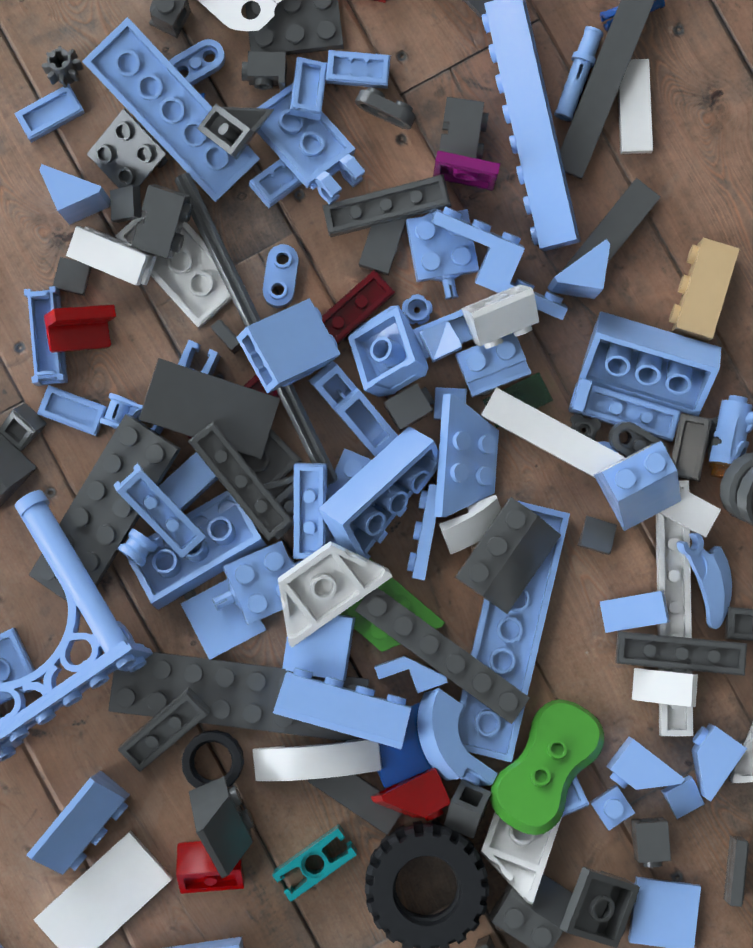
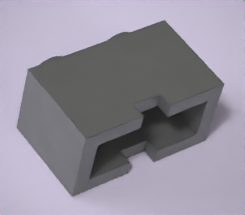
M447 97L442 130H447L448 134H441L439 151L482 160L484 143H478L480 131L486 132L489 113L483 112L484 102Z
M157 184L148 185L141 209L147 211V215L143 223H137L131 247L164 258L173 257L175 252L179 253L184 241V235L180 234L184 222L187 223L193 209V205L189 204L191 196Z

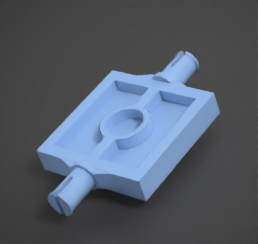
M468 209L459 210L458 212L463 214L461 219L470 223ZM436 211L429 212L422 217L406 219L405 224L416 282L428 280L442 281L445 299L457 298L454 279L461 275L477 273L479 271L474 241L433 224L432 219Z
M278 541L222 566L228 579L229 591L212 598L213 603L226 599L214 605L216 610L218 611L235 603L242 611L247 625L283 610L278 578L304 559L294 562L288 556L283 542Z

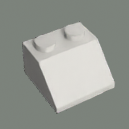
M521 284L461 308L474 343L478 346L484 345L485 349L501 344L503 342L502 337L514 333L515 336L526 334L533 330L531 325L539 322L534 291L532 287Z

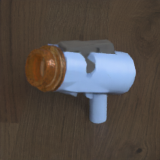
M729 395L728 400L721 401L719 416L712 418L713 423L709 437L707 458L710 462L709 468H712L711 476L722 479L726 469L735 459L745 454L749 446L747 435L753 429V406L747 403L748 398Z

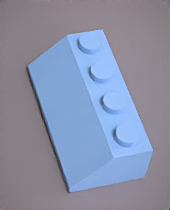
M600 311L590 337L578 381L581 378L592 381V385L699 417L720 370L721 347Z
M294 668L293 673L286 672L274 707V714L394 748H402L411 712V706L405 705V698L388 694L387 699L374 696V689L360 685L356 686V690L343 687L344 681L326 676L325 681L312 678L313 672Z

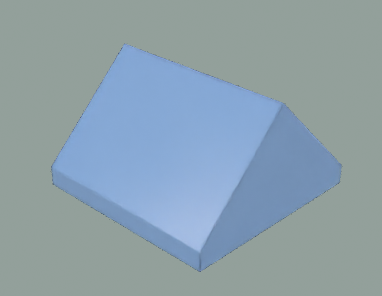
M41 164L39 170L56 209L69 225L110 207V198L102 186Z
M604 240L556 275L548 285V290L557 294L595 299L604 289L610 249L608 240Z

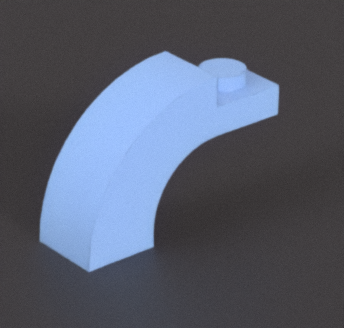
M440 688L424 692L418 710L417 728L419 741L432 768H436L438 774L446 781L463 779L479 787L492 785L498 773L472 756L460 740L458 720L464 705Z

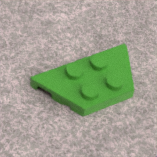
M390 578L378 587L434 629L440 628L445 624L443 620L395 579ZM363 598L339 614L355 617L354 629L381 652L400 645L399 642L355 611Z

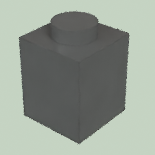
M415 383L385 401L384 407L399 432L432 414L433 409L431 405L435 402L426 387L420 389L418 384Z
M462 779L450 802L444 826L474 839L484 818L492 792Z
M663 817L631 819L634 859L638 863H643V867L647 868L663 866V861H671L668 821Z

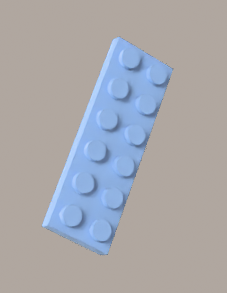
M128 17L82 61L215 202L260 160L248 145L236 160L197 129L211 111V105Z

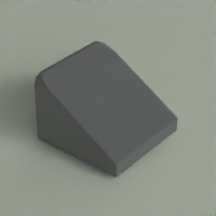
M22 404L11 411L1 425L0 433L21 452L44 429L47 423L30 406Z
M586 516L577 546L610 555L617 525Z

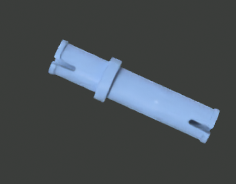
M586 26L578 50L573 52L571 57L573 64L557 109L554 112V116L561 120H573V115L583 92L589 71L596 63L595 55L604 34L598 28Z

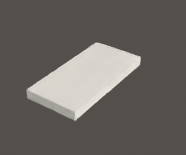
M143 210L141 218L133 219L115 237L132 245L137 223L145 221L147 211ZM184 222L180 233L184 235L180 252H175L174 256L170 258L157 255L150 276L200 329L224 308L232 298L204 241L188 223Z
M130 830L33 920L58 948H98L164 888L173 877Z

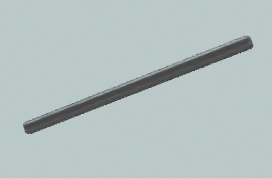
M189 173L179 175L175 178V183L181 193L191 196L189 204L193 205L191 216L245 327L260 321L261 319L191 175ZM293 384L276 389L311 463H326L327 485L337 481V475Z

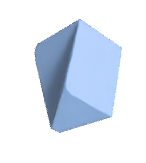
M448 320L419 332V336L432 363L462 349V344Z

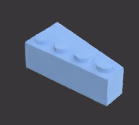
M410 426L407 427L318 509L337 545L367 559L371 557L368 551L376 541L381 544L388 534L385 531L387 526L395 516L401 517L404 514L413 493L419 494L437 471L439 451L434 440Z

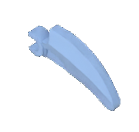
M690 533L691 547L689 548L687 542L678 541L677 549L686 556L697 578L704 600L708 627L718 629L726 617L732 597V576L729 563L720 546H714L709 551H706L703 548V537L699 533Z

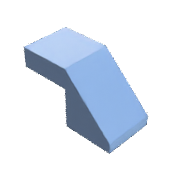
M405 655L374 666L378 679L409 669L417 693L448 683L446 676Z

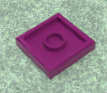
M438 150L433 177L444 174L445 181L492 191L496 184L500 163Z

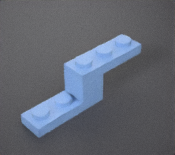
M446 206L444 211L436 210L432 219L433 224L489 247L475 278L476 284L497 293L519 284L534 289V285L521 279H517L516 283L511 282L525 250V247L519 244L521 238L505 231L502 236L490 232L492 226L477 219H474L471 224L461 219L462 213ZM534 291L537 310L561 320L564 319L568 310L567 306L562 303L564 298L549 291H546L545 295Z

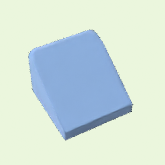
M689 775L684 777L685 780L682 784L671 785L661 790L676 819L705 804L694 779Z

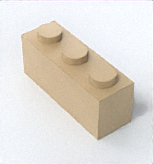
M704 237L697 246L692 245L687 258V263L691 264L688 275L684 274L678 288V293H682L679 305L674 304L669 317V322L673 323L672 333L706 343L713 339L740 250L739 248Z

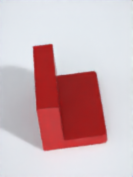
M114 304L52 309L44 315L50 352L109 348L111 340L108 322L116 317Z
M201 841L178 843L176 877L180 894L244 889L242 857L230 874L221 878Z

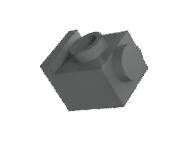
M153 0L150 6L151 20L149 24L178 38L191 13L188 0Z
M248 51V62H242V81H249V85H254L257 89L269 90L273 86H279L280 91H282L287 86L286 52Z

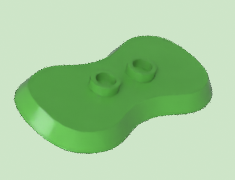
M558 699L544 704L533 717L525 749L513 763L496 776L492 784L490 801L496 814L505 823L526 834H544L555 827L563 815L567 792L572 781L578 773L593 763L602 751L604 731L599 720L587 709L568 700Z

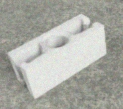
M76 226L66 256L133 285L148 284L157 258L155 254L131 247L129 243L87 226L85 228Z

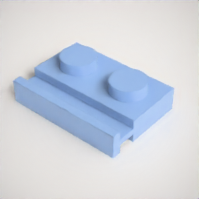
M514 333L502 337L503 342L497 346L485 349L484 345H476L455 354L471 397L531 375V370L528 367L519 340Z

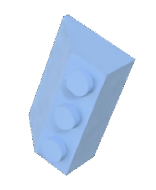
M99 771L89 778L27 853V856L62 875L70 868L76 871L87 857L84 850L88 845L92 843L96 846L108 832L104 828L111 818L117 821L128 808L125 801L130 794L103 771Z

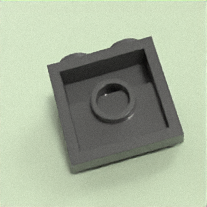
M582 867L560 929L566 933L617 948L625 932V926L636 902L640 887L626 878Z

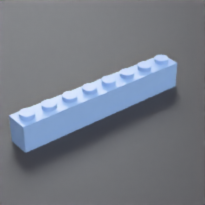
M493 0L484 3L486 13L482 14V21L486 33L491 32L493 44L489 45V52L492 62L498 63L500 74L495 76L500 94H505L507 105L502 106L506 123L512 124L514 135L509 136L513 154L519 155L521 165L516 166L520 184H525L528 196L523 197L527 215L532 214L534 226L530 227L532 241L534 245H539V248L543 251L579 243L581 240L526 0Z

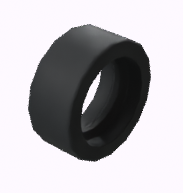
M219 730L205 731L195 736L185 747L181 759L182 771L187 781L195 788L214 781L205 779L198 774L194 758L201 746L206 743L216 742L225 746L231 754L232 765L230 771L225 776L231 787L241 775L244 765L243 750L238 741L229 733Z

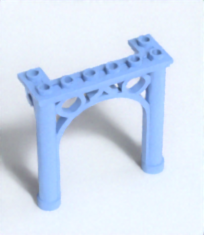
M42 490L26 494L16 502L15 508L65 592L68 604V619L62 640L54 653L42 666L20 679L0 683V693H10L15 701L13 710L0 718V762L12 757L16 753L15 748L24 743L23 739L30 734L28 731L36 724L43 725L56 716L55 711L64 705L69 707L80 701L83 697L82 693L90 687L95 689L105 684L109 680L108 675L115 670L134 672L142 668L147 663L145 659L153 654L150 648L145 647L143 644L135 643L128 629L120 621H116L50 510V502ZM81 614L93 634L78 633ZM87 640L92 647L90 657L81 664L74 665L70 659V652L74 642ZM60 663L66 670L76 672L56 686L57 676L62 670L59 666ZM23 688V692L28 693L36 690L43 696L26 707L25 696L19 689Z

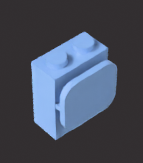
M310 298L247 326L236 337L267 393L311 375L314 371L330 364L340 355L335 338L329 334L322 321L320 311L313 305Z

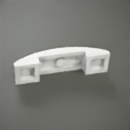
M366 739L306 746H275L252 749L256 781L321 779L382 770L379 743Z

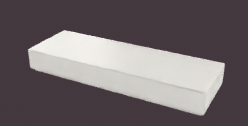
M631 59L618 89L620 154L652 153L653 151L649 59Z

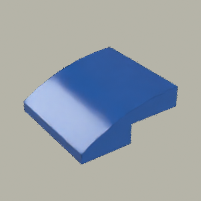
M420 702L411 705L402 748L398 749L379 743L382 770L377 772L384 788L432 768L424 755L418 736L417 717Z

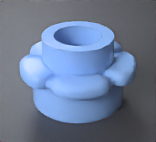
M419 294L412 295L411 298L403 302L402 312H404L409 324L414 325L418 323L423 325L429 321V315L432 313L433 307L431 302L426 300L424 296ZM416 307L420 309L419 313L414 312Z

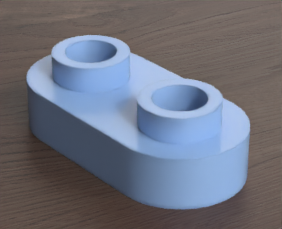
M205 39L174 56L169 62L178 71L187 70L189 73L184 78L193 86L223 67L225 53L219 42L213 39ZM209 54L215 56L212 62H206L204 59Z
M286 244L273 247L267 257L263 296L266 302L275 308L289 305L295 293L299 258L295 249ZM280 255H286L289 260L286 264L281 265L277 262V258ZM275 286H282L284 292L281 295L273 294L272 290Z

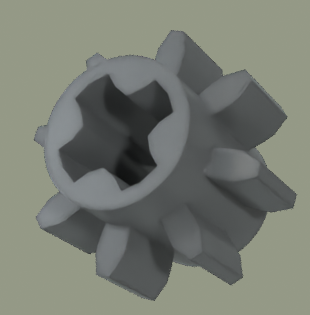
M58 46V49L46 53L47 63L42 64V68L45 74H48L47 77L52 85L58 81L60 84H63L64 88H67L68 83L71 84L74 81H79L78 71L84 68L81 61L77 59L78 56L74 49L67 52L61 46Z

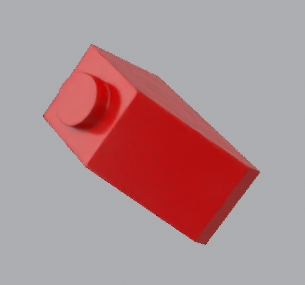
M436 768L426 770L370 796L376 804L412 818H425L426 821L441 816L444 813L442 808L450 805L451 802Z

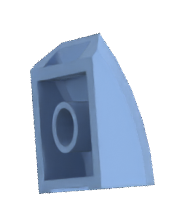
M399 305L390 306L362 323L348 336L364 391L377 397L393 395L419 378L425 377L429 367L424 353Z

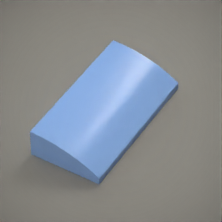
M228 490L186 514L196 526L202 529L206 537L184 558H181L157 532L147 537L158 547L154 552L148 554L146 557L147 563L144 567L127 558L150 603L156 609H161L224 571L222 566L267 546L256 525Z

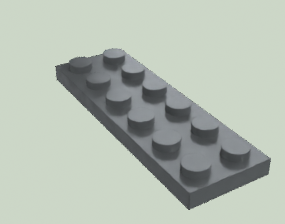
M125 414L59 524L96 587H98L118 554L117 548L126 541L129 531L140 518V515L116 491L114 484L117 481L121 483L134 471L133 467L138 463L153 482L159 486L181 450L180 447L130 414ZM41 554L29 576L67 601L61 584L44 555Z

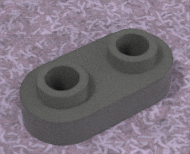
M372 87L359 91L355 99V104L359 108L402 129H411L416 116L412 113L413 108L409 104L399 100L394 103L384 98L385 95L381 91Z
M625 421L615 424L611 428L608 437L611 447L625 457L650 444L662 441L636 424ZM626 431L628 439L622 443L619 437L622 432ZM662 441L663 445L665 446V448H666V450H667V452H668V454H669V450H668L667 445Z

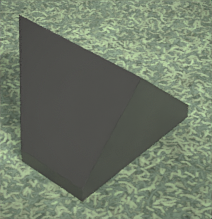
M215 104L197 129L237 160L274 109L220 107Z

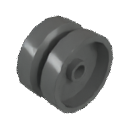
M753 452L745 453L735 459L726 469L720 484V498L724 509L731 516L745 521L753 526Z

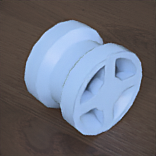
M131 528L128 533V540L120 544L117 550L139 566L144 567L147 563L146 557L150 552H154L158 546L145 535Z

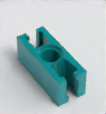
M337 824L274 869L272 876L276 882L284 879V874L296 867H299L302 874L306 877L294 888L291 885L284 890L290 902L357 855V848L351 840L346 843L348 846L347 850L334 858H331L328 851L324 848L336 837L340 841L346 838L340 824ZM311 855H319L324 861V866L318 870H313L308 867L306 859Z

